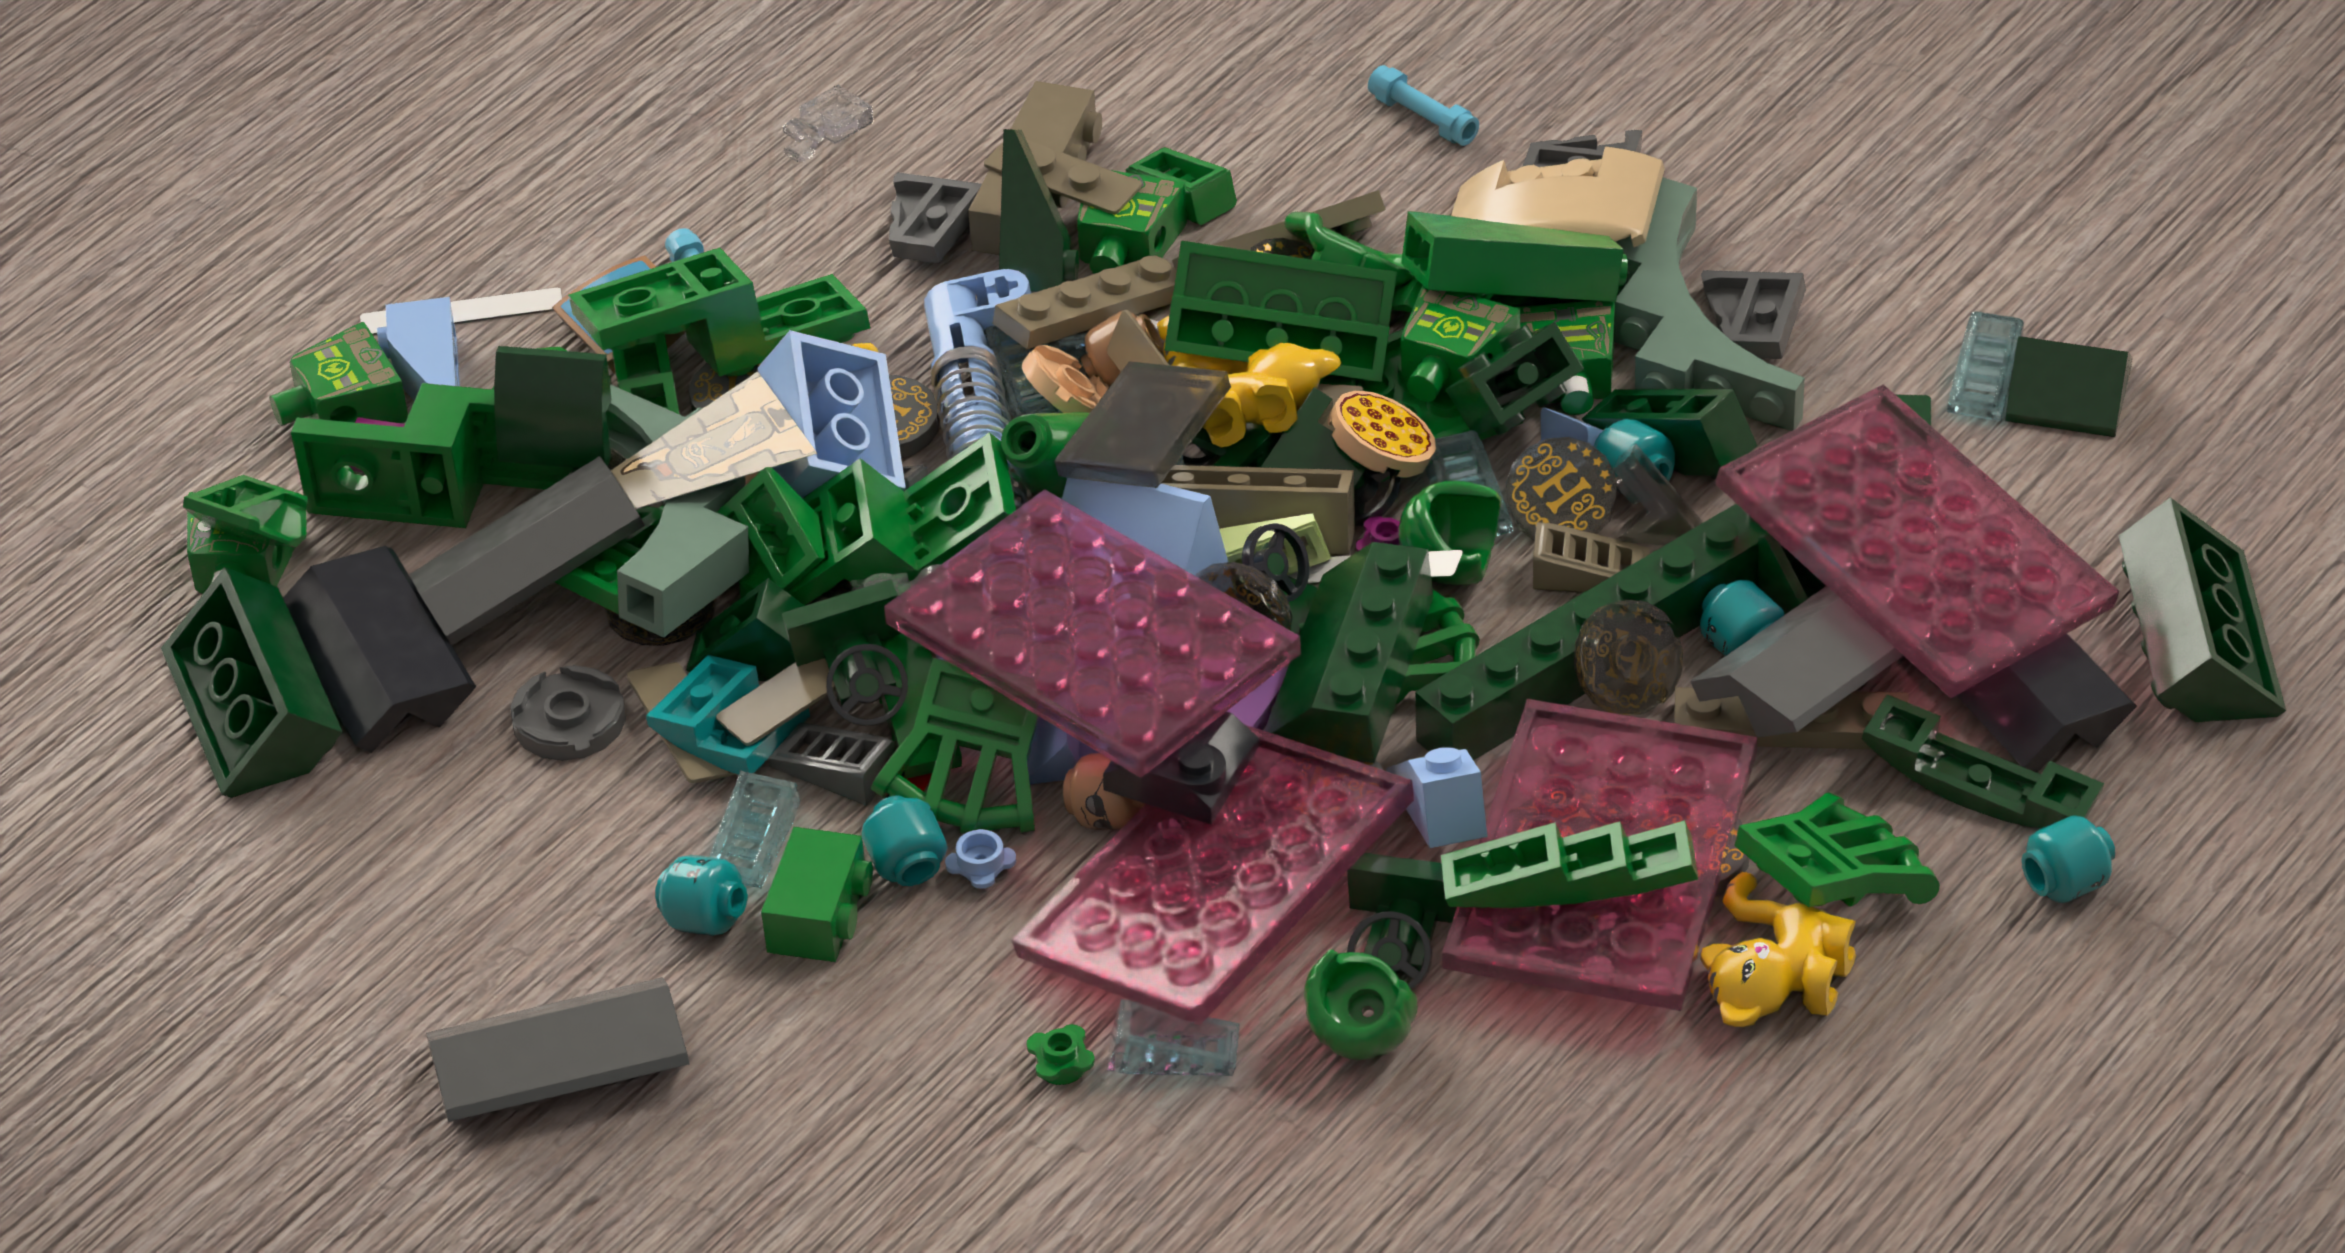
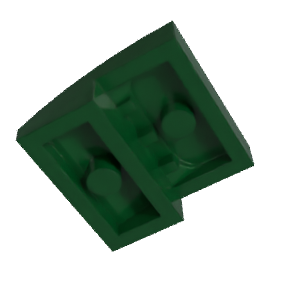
M498 346L495 356L494 380L498 461L581 468L600 456L608 466L611 460L606 412L612 397L607 354Z

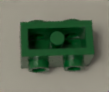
M1555 322L1533 332L1530 331L1527 325H1524L1499 341L1503 351L1490 360L1484 352L1457 369L1461 379L1445 390L1474 436L1490 429H1494L1497 436L1509 431L1526 419L1522 410L1534 402L1541 408L1557 399L1567 391L1563 383L1584 369Z

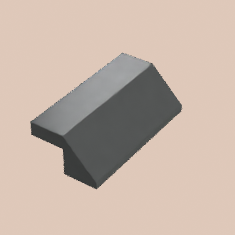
M599 456L409 575L451 645H454L644 527L645 524L612 472Z
M1877 572L1838 578L1690 682L1699 702L1739 696L1757 738L1794 733L1943 628V625L1937 615Z
M663 977L426 1032L448 1122L690 1064L670 989Z

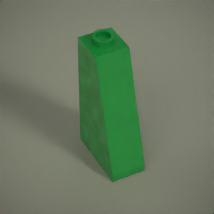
M1408 211L1401 264L1427 290L1616 302L1618 286L1624 285L1628 272V261L1626 254L1623 253L1624 249L1609 236Z

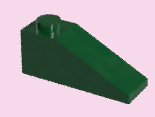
M1003 129L999 270L1012 269L1023 273L1029 281L1031 292H1039L1061 285L1066 281L1077 280L1079 272L1078 250H1070L1071 238L1022 130Z
M1614 389L1581 418L1583 422L1602 430L1620 420L1630 419L1638 420L1661 432L1670 439L1675 450L1673 470L1683 475L1710 476L1712 479L1727 477L1736 472L1741 466L1740 462L1758 446L1733 389Z

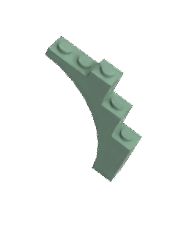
M1662 177L1645 243L1633 247L1631 236L1616 241L1624 249L1623 253L1627 256L1628 272L1624 285L1618 286V297L1615 302L1614 342L1639 350L1635 356V389H1733L1746 417L1794 432L1803 419L1805 378L1769 364L1735 344L1706 318L1690 296L1679 266L1682 253L1696 229L1697 188Z
M610 385L612 400L606 412L610 448L618 451L628 459L702 408L699 407L684 417ZM745 476L662 501L664 509L658 526L643 548L617 570L620 618L661 637H665L749 573L748 526L716 513L746 485Z

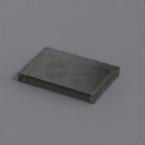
M1129 361L1054 460L1058 476L1158 488L1230 390L1231 384L1227 371Z

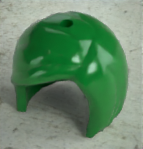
M1443 481L1429 485L1405 505L1399 523V544L1401 546L1428 549V552L1462 550V556L1452 576L1431 577L1433 582L1449 585L1478 584L1485 576L1491 558V551L1494 547L1498 530L1501 497L1492 488L1472 482Z
M1329 949L1312 967L1304 986L1306 1016L1312 1032L1321 1043L1328 1046L1334 1053L1348 1059L1369 1060L1392 1052L1408 1037L1411 1024L1417 1014V997L1411 991L1408 984L1403 980H1399L1396 973L1383 960L1366 953H1337L1335 950ZM1367 1010H1372L1374 1012L1371 1017H1365L1363 1015Z

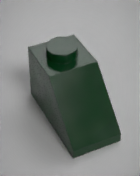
M769 578L697 630L686 670L690 673L705 657L711 655L756 666L758 681H768L795 663L781 613L805 605Z

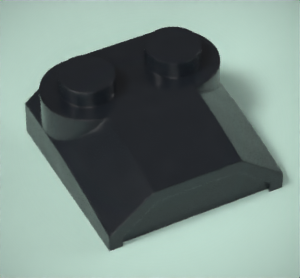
M1178 696L1152 704L1135 726L1122 730L1114 738L1112 744L1113 759L1103 773V790L1212 825L1259 748V737L1233 713Z

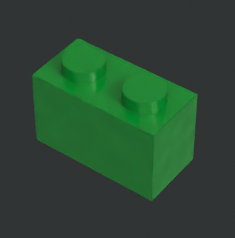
M793 826L761 911L767 953L836 962L844 939L851 940L854 936L858 915L856 905L859 897H866L872 884L873 865L871 861H865L862 836Z

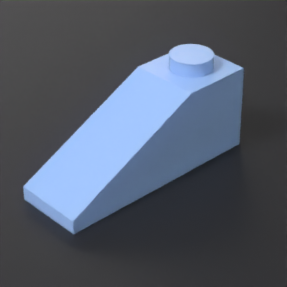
M450 297L387 304V326L377 328L378 344L388 359L391 358L392 366L401 378L405 392L415 401L422 383L460 386L457 335Z
M1438 748L1429 751L1425 757L1407 760L1386 768L1387 779L1429 848L1488 837L1481 772L1466 749Z

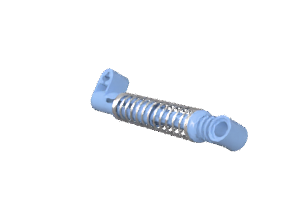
M1001 269L945 281L929 290L924 299V309L934 353V360L931 363V382L935 390L934 398L938 404L937 413L940 416V427L943 430V441L946 445V456L949 460L989 432L1001 441L1002 432L1011 421V416L1008 412V402L1005 398V388L1002 384L1001 368L991 349L1013 345L1018 342L992 324L995 305L1019 298L1025 294H1031L1028 279L1017 270ZM968 361L969 368L959 369L958 363ZM970 372L972 382L962 383L960 373ZM973 386L975 393L965 395L963 387ZM1007 460L1009 474L1012 478L1011 485L1015 482L1018 483V487L1012 486V490L1015 492L1014 501L1018 507L1016 512L1021 523L1014 525L1003 535L995 538L967 557V561L974 575L980 579L985 601L988 604L999 605V619L989 625L1001 648L1005 651L1018 652L1020 647L1033 635L1048 633V624L1035 567L1037 559L1034 548L1038 540L1033 528V517L1030 513L1027 489L1017 473L1010 471L1012 466ZM1018 496L1021 497V502L1016 500ZM1021 511H1023V512H1024V517H1022L1021 515H1018V514H1019Z

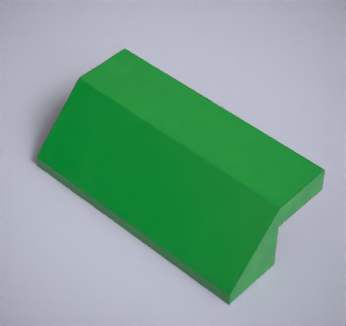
M1181 240L1164 350L1248 362V358L1260 349H1270L1279 343H1292L1310 350L1323 349L1338 355L1341 361L1340 367L1330 373L1331 375L1382 382L1397 272Z

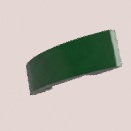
M1888 694L1876 710L1862 735V740L1875 753L1924 788L1967 809L2022 826L2042 829L2073 815L2087 818L2104 787V783L2051 761L2048 762L2042 774H2039L1939 733L1938 727L1941 716Z

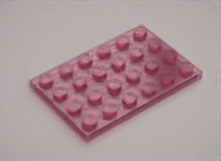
M1884 384L1719 468L1716 486L1950 698L2114 608L2120 592Z
M1047 490L1040 492L884 606L886 624L1140 778L1301 654L1300 636Z
M1527 699L1486 820L1488 837L1480 838L1479 844L1551 823H1556L1563 838L1620 821L1628 837L1685 820L1692 835L1699 880L1636 895L1576 904L1519 908L1457 907L1442 951V969L1681 1011L1757 755V737Z
M1246 725L1259 737V748L1212 825L1145 804L1011 939L1016 955L1023 960L1200 1026L1414 801L1412 780Z

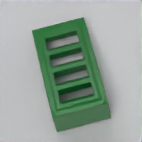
M1166 147L1155 151L1125 169L1126 173L1184 181L1187 219L1199 225H1204L1231 210L1237 203L1229 169Z

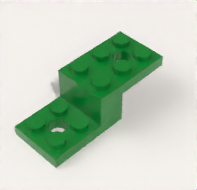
M720 247L568 294L572 314L602 350H624L639 343V339L657 333L675 334L685 330L688 342L719 377L723 375L740 376L752 371L755 365L762 363L789 330L844 343L851 340L855 333L871 328L867 309L833 274L756 298L753 282Z
M422 383L404 427L297 417L291 430L303 494L308 496V514L466 528L483 484L546 490L580 469L499 462L495 430L494 389ZM349 466L362 470L366 475L354 474V471Z
M989 432L905 491L860 458L802 499L819 515L825 559L793 586L788 593L804 605H807L821 594L831 590L844 578L859 589L892 579L897 594L908 592L910 589L925 584V581L932 577L938 578L995 538L1003 535L1008 529L1019 522L1007 458L1001 441ZM739 580L740 595L742 598L747 593H749V591H747L744 588L741 581Z

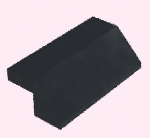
M388 546L378 547L310 566L283 597L325 694L355 746L372 753L408 712L441 727L477 687L425 604L394 549Z
M2000 563L1934 584L1917 601L1939 617L1943 628L1913 649L2015 760L2026 769L2038 773L2075 733L2098 748L2137 707L2131 698Z

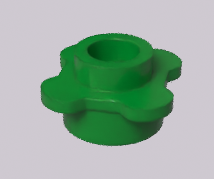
M1069 1024L1063 1028L1053 1029L1046 1034L1034 1033L1028 1038L1026 1043L1027 1051L1036 1057L1037 1065L1035 1068L1039 1078L1051 1084L1066 1085L1080 1079L1084 1072L1094 1066L1095 1056L1093 1052L1086 1050L1084 1045L1086 1038L1085 1030L1082 1027Z

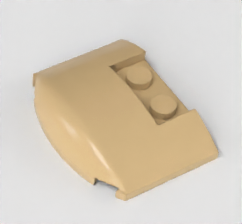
M1605 147L1602 159L1599 160L1575 159L1566 164L1545 167L1528 165L1514 171H1507L1505 162L1502 160L1480 171L1460 186L1451 216L1609 236L1615 242L1631 236L1633 247H1636L1646 241L1665 168L1663 161L1660 159L1612 147Z

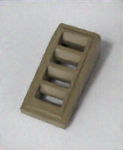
M1537 522L1533 553V589L1586 592L1620 572V564L1632 565L1649 555L1650 548L1562 525ZM1597 563H1606L1608 567L1597 565Z

